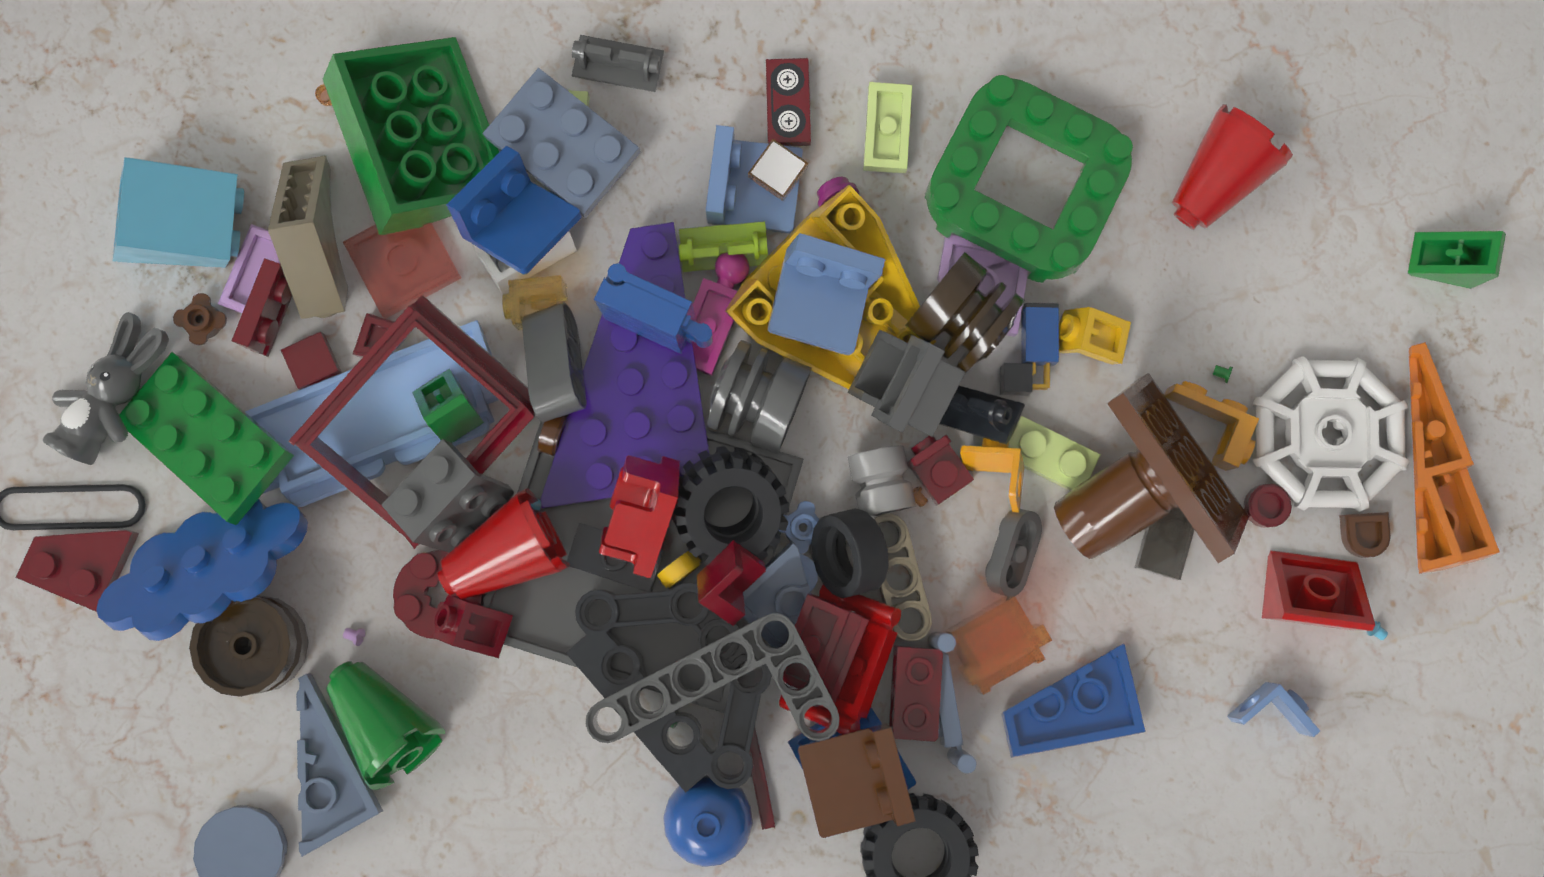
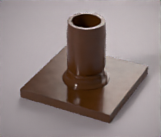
M1147 373L1107 403L1137 446V451L1134 453L1129 452L1076 486L1058 500L1054 505L1056 517L1075 548L1083 556L1093 559L1117 547L1167 516L1174 507L1180 508L1217 563H1220L1235 554L1249 516L1151 375Z

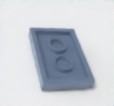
M539 67L482 133L499 150L508 146L519 152L526 171L559 198L577 207L585 219L641 153L640 148Z

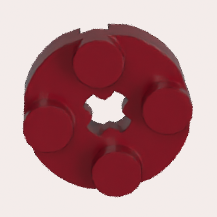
M442 550L415 555L399 572L393 589L395 615L402 620L410 631L429 639H435L433 637L435 617L439 608L444 605V602H440L437 607L431 604L432 597L428 595L429 588L437 587L439 584L437 572L442 570L441 559L448 554V552ZM456 593L453 594V595H451V596H453V597L459 598V597L456 595ZM484 594L462 600L481 605Z

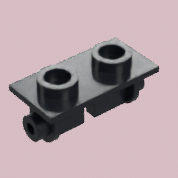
M959 385L939 424L1007 445L1025 404Z

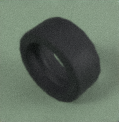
M857 508L829 514L819 519L813 530L811 546L816 572L823 585L833 595L843 599L879 589L886 580L889 561L884 534L876 520L866 511ZM846 540L852 552L853 567L846 551Z

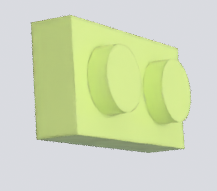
M869 82L863 171L906 173L912 85Z
M1023 416L1019 418L1009 439L1008 448L1021 449L1025 469L1070 491L1090 478L1101 455Z

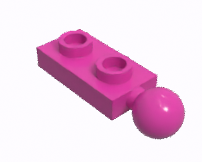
M720 254L715 262V272L718 277L717 283L703 278L693 302L697 323L707 324L712 330L713 342L709 347L701 348L693 342L696 369L710 376L715 371L734 320L725 312L727 306L737 293L736 290H733L735 284L744 281L749 273V262L744 254Z

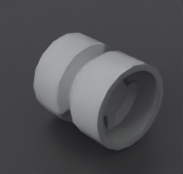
M903 445L869 450L847 457L852 481L861 486V489L855 494L858 509L866 511L870 516H877L916 507L912 484L904 480L902 476L908 470Z

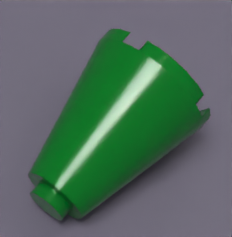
M352 661L345 662L335 668L330 674L329 678L331 681L328 683L326 690L361 775L370 789L377 790L395 783L390 775L401 769L408 775L424 763L442 743L443 740L438 734H445L443 726L364 662L354 664Z

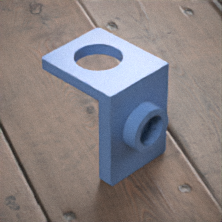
M1265 682L1227 716L1231 722L1244 725L1272 702L1299 734L1315 737L1320 732L1319 728L1306 715L1309 707L1304 700L1293 690L1289 689L1286 691L1280 684Z

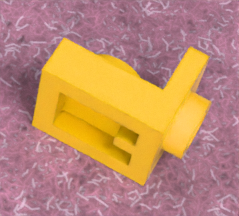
M1092 307L1065 310L1059 322V352L1063 354L1080 353L1111 365L1122 364L1131 322Z

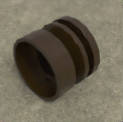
M966 252L962 254L905 325L919 338L928 343L935 340L942 332L947 333L950 339L944 348L943 357L948 359L962 345L967 350L958 361L956 367L964 372H967L974 364L987 358L1013 327L1018 310L1025 301L1015 293L1002 308L995 302L1007 287L1003 282L994 286L986 294L981 292L978 288L988 270Z

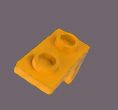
M1183 381L1181 385L1174 384L1167 388L1164 394L1167 399L1226 424L1211 461L1214 466L1228 471L1239 468L1240 464L1245 465L1248 462L1255 447V441L1251 437L1259 418L1247 414L1248 408L1245 405L1229 399H1223L1222 402L1206 396L1207 390L1187 381Z

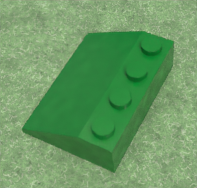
M456 37L335 53L332 55L324 74L323 82L379 235L420 228L452 216L446 204L499 153L498 148L482 134L489 126Z

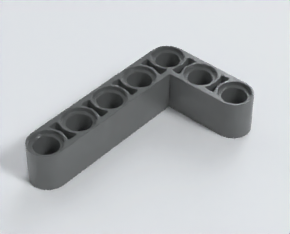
M772 613L602 699L590 708L586 715L585 724L588 733L593 739L602 743L617 741L764 664H767L798 728L804 736L816 741L830 738L835 734L839 726V714L794 624L784 615ZM770 621L784 623L789 632L786 643L777 648L766 645L762 640V629ZM736 642L743 645L746 649L747 660L740 668L732 669L723 664L720 655L723 646L727 643ZM801 663L808 668L810 675L805 686L793 689L784 683L783 672L788 665ZM696 664L703 669L705 683L701 688L690 690L682 685L679 676L683 666ZM650 685L655 686L662 692L663 704L659 710L647 711L640 705L638 696L641 688ZM815 705H822L828 708L831 715L828 726L821 730H812L804 722L806 711ZM609 707L615 709L620 714L621 726L618 731L611 733L600 728L597 722L600 709Z

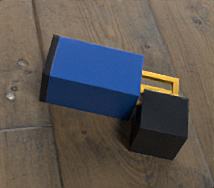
M1025 303L1022 307L1021 363H1004L1000 367V395L1028 396L1033 390H1048L1050 388V366H1054L1059 362V303ZM1036 366H1043V384H1033Z

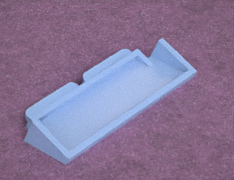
M478 320L460 326L464 332L492 355ZM427 339L392 353L321 432L318 438L368 480H372L382 475L385 465L395 461L402 465H409L424 459L441 441L423 419L412 393L414 390L446 370H451L484 422L453 442L454 446L482 436L489 430L490 424L495 421L488 404L499 399L434 342ZM351 370L245 411V413L294 454L293 458L264 493L280 487L281 493L297 507H304L347 490L344 485L296 445L293 446L288 441Z

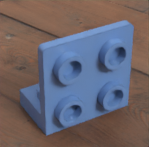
M716 125L706 203L707 224L727 225L765 221L766 231L791 233L794 229L800 172L782 195L751 173L771 144L735 140L734 127ZM779 145L802 161L803 150L801 148Z
M799 233L786 249L768 324V332L844 355H851L855 351L868 289L882 276L885 259Z

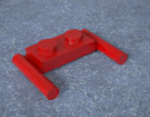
M822 585L819 597L848 608L859 615L871 618L835 703L839 714V726L836 732L846 734L860 730L859 720L861 717L867 719L897 636V632L892 630L900 621L901 610L860 594L843 599L833 595ZM781 695L779 699V706L787 711H790L783 696ZM815 705L806 711L804 718L826 727L830 722L831 715L828 708L822 705Z

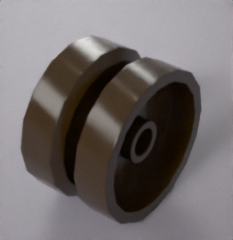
M257 595L252 599L242 602L231 601L220 616L205 623H196L192 630L189 650L193 668L204 684L220 694L242 697L279 689L295 678L305 662L309 642L305 623L293 607L279 598ZM249 639L252 643V647L248 646Z

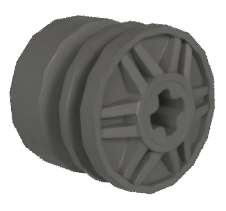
M741 340L734 353L724 362L710 398V414L707 427L718 431L727 413L731 414L733 417L728 435L735 437L744 422L749 421L754 423L751 433V444L778 454L801 400L812 367L784 357L774 374L765 371L768 361V350L762 348L753 366L749 365L747 361L752 344Z

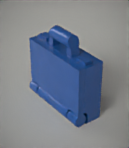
M616 263L609 267L606 279L604 277L594 298L605 320L682 354L687 342L691 343L693 341L701 348L709 347L712 344V330L707 324L697 323L692 301L628 273L622 264Z

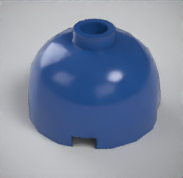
M707 774L686 793L678 786L669 797L663 816L665 836L673 851L686 862L702 867L722 865L736 857L747 844L753 826L751 805L743 789L740 787L733 789L719 787Z

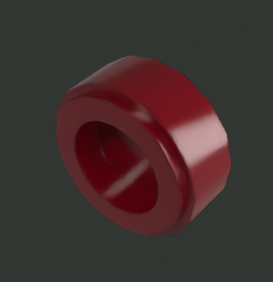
M1262 484L1254 487L1248 492L1244 500V510L1249 516L1248 520L1262 528L1277 527L1283 524L1290 516L1292 509L1288 493L1282 487L1275 484Z

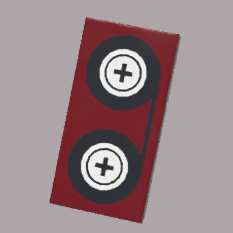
M808 58L766 59L768 144H772L774 141L782 146H811Z

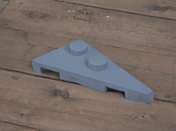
M791 541L765 565L766 572L743 592L746 614L744 618L749 624L765 615L776 613L789 618L795 626L807 594L811 592L805 577L799 550ZM780 621L768 622L764 625L761 632L764 640L774 648L785 644L789 634L786 625Z
M311 673L298 678L299 690L296 693L297 711H300V740H297L298 779L301 783V791L298 795V811H301L302 841L299 842V852L302 857L383 812L373 790L365 783L352 750Z

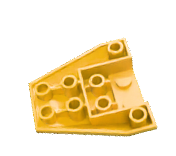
M851 185L846 186L809 214L745 279L725 310L757 344L783 357L812 367L811 371L848 390L879 330L891 334L906 343L909 342L912 335L919 338L905 326L920 307L919 302L880 217ZM799 233L885 259L882 276L868 289L855 351L849 356L768 332V324L786 249ZM933 340L930 343L934 345L936 343V340Z

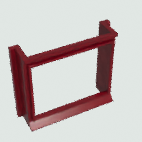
M423 295L403 311L288 441L293 446L296 445L401 533L413 549L419 544L412 542L382 507L383 502L388 496L318 438L321 432L415 327L419 329L510 409L466 457L478 473L483 474L536 415L530 402L528 387Z

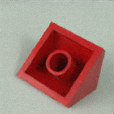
M1270 550L1267 560L1262 609L1263 619L1345 630L1373 631L1375 621L1358 562Z

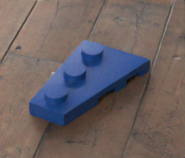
M1125 644L1118 646L1001 713L1011 758L1146 732Z

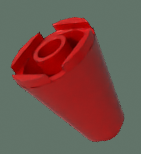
M1223 104L1215 113L1172 201V204L1177 208L1173 215L1190 229L1194 230L1198 225L1208 228L1286 166L1293 156L1292 152L1285 143L1278 150L1271 143V139L1275 134L1257 119L1236 107H1233L1229 112L1227 104Z
M529 489L518 492L441 559L442 570L438 571L437 575L448 595L451 596L456 593L460 599H466L559 573L570 567V563L562 559L567 553L545 511L543 513H536L532 508L531 504L537 502L538 499Z

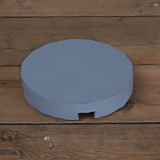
M237 805L216 813L202 826L194 842L193 861L199 877H279L285 862V855H287L288 842L282 825L271 813L260 808L256 809L254 807Z

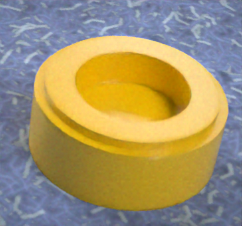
M687 551L664 568L657 577L665 588L670 589L701 565V560L698 556L695 557L691 552Z

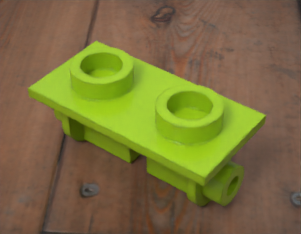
M765 221L679 229V254L683 272L715 270V262L722 253H728V255L744 254L749 262V267L759 266L768 256Z

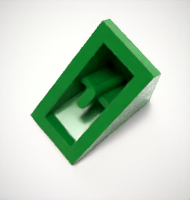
M1503 231L1415 232L1408 274L1414 277L1472 289L1499 276L1506 233Z
M450 369L412 392L423 419L440 440L444 439L453 443L484 423Z

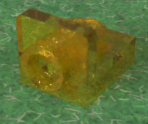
M561 275L508 280L509 293L502 295L504 317L506 320L511 319L513 326L517 330H523L522 318L526 315L525 305L531 304V309L542 310L557 305L559 301H568L567 285Z

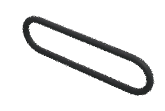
M125 484L11 487L0 492V503L4 497L14 493L127 491L135 495L139 506L133 518L122 522L11 524L5 522L0 516V526L13 531L125 528L133 526L141 519L146 505L141 492L135 487Z

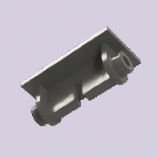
M580 35L579 41L575 40L572 47V58H575L572 77L656 92L664 50Z

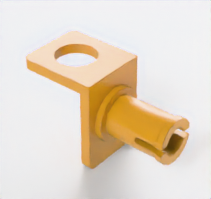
M983 438L982 446H961L960 454L967 470L1011 473L1009 500L1012 512L1019 513L1025 469L1021 449L1008 448L1009 441L1006 445Z

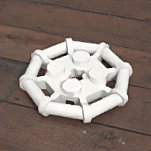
M1304 356L1298 357L1292 361V367L1261 397H1255L1252 407L1256 409V417L1259 418L1256 425V458L1253 459L1256 468L1261 467L1295 501L1294 506L1303 511L1308 507L1354 508L1358 512L1369 508V502L1401 470H1407L1410 461L1406 459L1405 409L1408 408L1405 400L1401 401L1366 367V361L1356 357L1353 361L1307 360ZM1316 377L1345 378V383L1342 389L1320 388ZM1300 382L1303 384L1307 394L1294 404L1292 409L1279 404ZM1359 385L1382 407L1381 409L1374 411L1370 406L1366 407L1359 400L1361 397L1356 393ZM1274 416L1285 420V447L1274 451ZM1386 417L1387 450L1379 447V419ZM1327 421L1333 422L1334 429L1341 430L1342 437L1335 439L1333 445L1329 444L1327 439L1322 436V429L1327 427ZM1290 455L1295 465L1308 473L1304 485L1278 459ZM1372 458L1379 460L1382 464L1361 483L1358 472L1362 469L1361 467ZM1324 477L1343 478L1348 489L1347 491L1317 490L1321 478Z

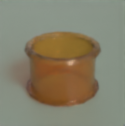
M325 85L318 86L315 90L316 99L324 106H331L330 99L324 101L320 98L321 93L326 90Z

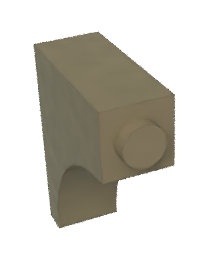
M326 156L283 163L268 226L269 235L301 319L311 317L328 318L337 313L345 312L348 285L342 269L334 233L330 203L331 169Z

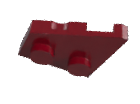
M122 530L35 536L15 578L97 612L98 600L104 590L119 578L139 533Z

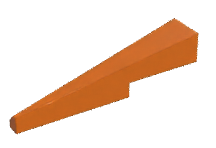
M1426 342L1409 348L1419 574L1450 569L1486 559L1500 552L1467 470L1474 463Z

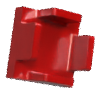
M628 455L626 456L624 467L620 469L610 500V508L613 510L609 526L603 528L599 553L633 563V574L647 578L652 576L678 499L679 460L662 456L661 462L658 464Z

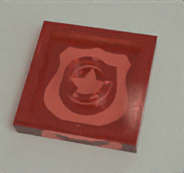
M431 222L423 224V227L381 236L375 224L343 241L378 310L385 319L416 302L421 295L428 297L461 279L456 266Z

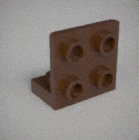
M888 724L865 728L798 747L820 837L826 838L891 820L897 826L916 822L892 727Z

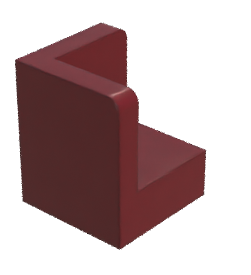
M733 540L697 574L698 602L734 626L746 615L743 592L766 572L765 563Z

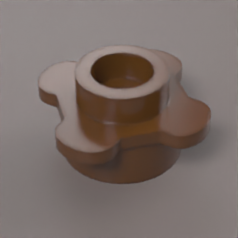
M198 293L193 296L191 304L185 309H179L174 313L173 321L176 326L183 327L186 330L191 343L204 345L209 338L217 335L225 327L227 317L223 312L211 305V298L208 295ZM202 315L204 318L203 322L197 323V317Z

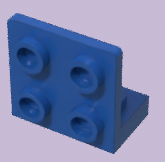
M505 146L446 204L463 239L523 275L528 274L582 218L577 207L531 182L519 152L508 146Z

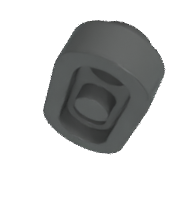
M1020 509L1019 513L1012 512L1011 510L1002 519L993 553L985 570L987 585L992 592L1007 597H1015L1025 587L1042 534V522L1037 513Z

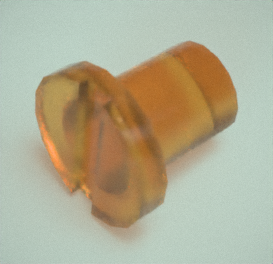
M921 486L913 489L915 502L919 507H923L928 502V499L921 492L923 489Z

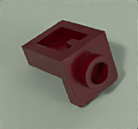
M947 434L939 440H936L934 435L933 437L929 435L911 448L915 456L907 462L936 506L974 480L949 443L952 441Z
M448 595L444 605L437 611L433 637L451 646L499 659L513 615Z

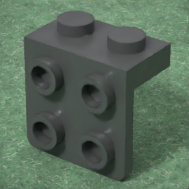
M442 439L383 502L382 507L412 542L449 553L508 502L513 496L514 491L508 484L478 473L451 442Z

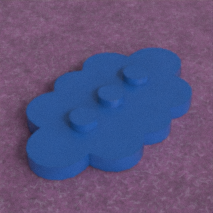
M260 499L255 502L237 525L226 522L217 512L216 514L211 512L195 514L185 520L175 533L155 535L144 542L131 560L130 573L112 582L102 593L96 609L98 618L116 631L136 628L143 636L153 641L172 637L180 632L189 621L194 623L211 621L220 616L231 601L242 602L252 599L271 584L276 574V560L294 551L301 544L308 530V521L299 508L291 503L281 502L266 507Z

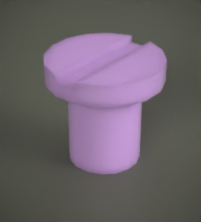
M346 628L343 633V638L353 641V644L356 646H360L363 642V637H365V630L361 628L357 631Z

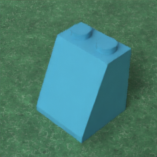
M124 157L120 177L112 261L225 268L230 261V256L238 257L240 246V231L233 230L234 214L242 213L244 202V189L236 187L238 174Z

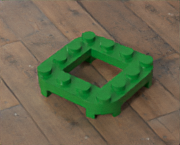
M997 75L989 83L982 86L971 99L926 188L924 199L927 201L931 217L937 224L935 229L949 239L951 234L954 233L1029 271L1027 279L1044 283L1046 279L1064 278L1072 273L1075 274L1094 249L1129 177L1132 167L1131 152L1133 144L1128 136L1121 134L1117 128L1108 122L1030 83L1009 78L1005 75ZM1007 126L1083 163L1080 174L1053 229L974 190Z

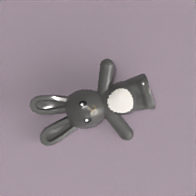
M130 312L123 314L107 356L98 359L87 372V390H57L52 396L53 403L59 407L67 408L61 416L60 425L54 432L47 433L43 437V442L68 458L93 465L99 454L101 444L105 442L107 433L114 442L126 440L128 431L115 407L128 402L136 395L140 388L142 372L165 351L169 342L167 333L161 329L153 328L143 336L135 348L141 332V320L137 315Z

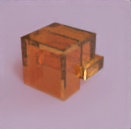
M1004 596L944 630V633L951 634L956 640L954 650L962 663V666L958 667L965 682L971 686L974 685L978 693L982 695L990 692V687L1032 663L1039 664L1046 660L1039 648L1052 641L1043 624L1035 623L1031 625L1015 596Z

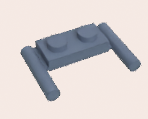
M933 632L928 637V644L931 648L943 652L938 738L940 737V743L945 748L951 747L947 753L948 760L961 772L969 774L976 769L977 764L975 758L963 750L961 746L963 745L949 656L946 654V652H950L955 648L956 640L951 634Z

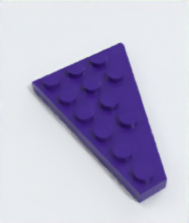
M674 222L630 228L619 264H622L628 273L686 299ZM601 315L583 369L587 406L585 409L568 414L540 499L541 508L547 509L611 499L620 469L624 467L626 456L628 455L660 464L662 456L679 460V476L683 477L686 473L683 466L689 460L695 464L701 460L698 456L699 453L705 450L709 453L693 342H687L682 354L605 320L603 315Z

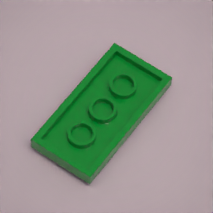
M174 352L169 354L119 414L127 431L226 522L237 525L294 456L193 366Z

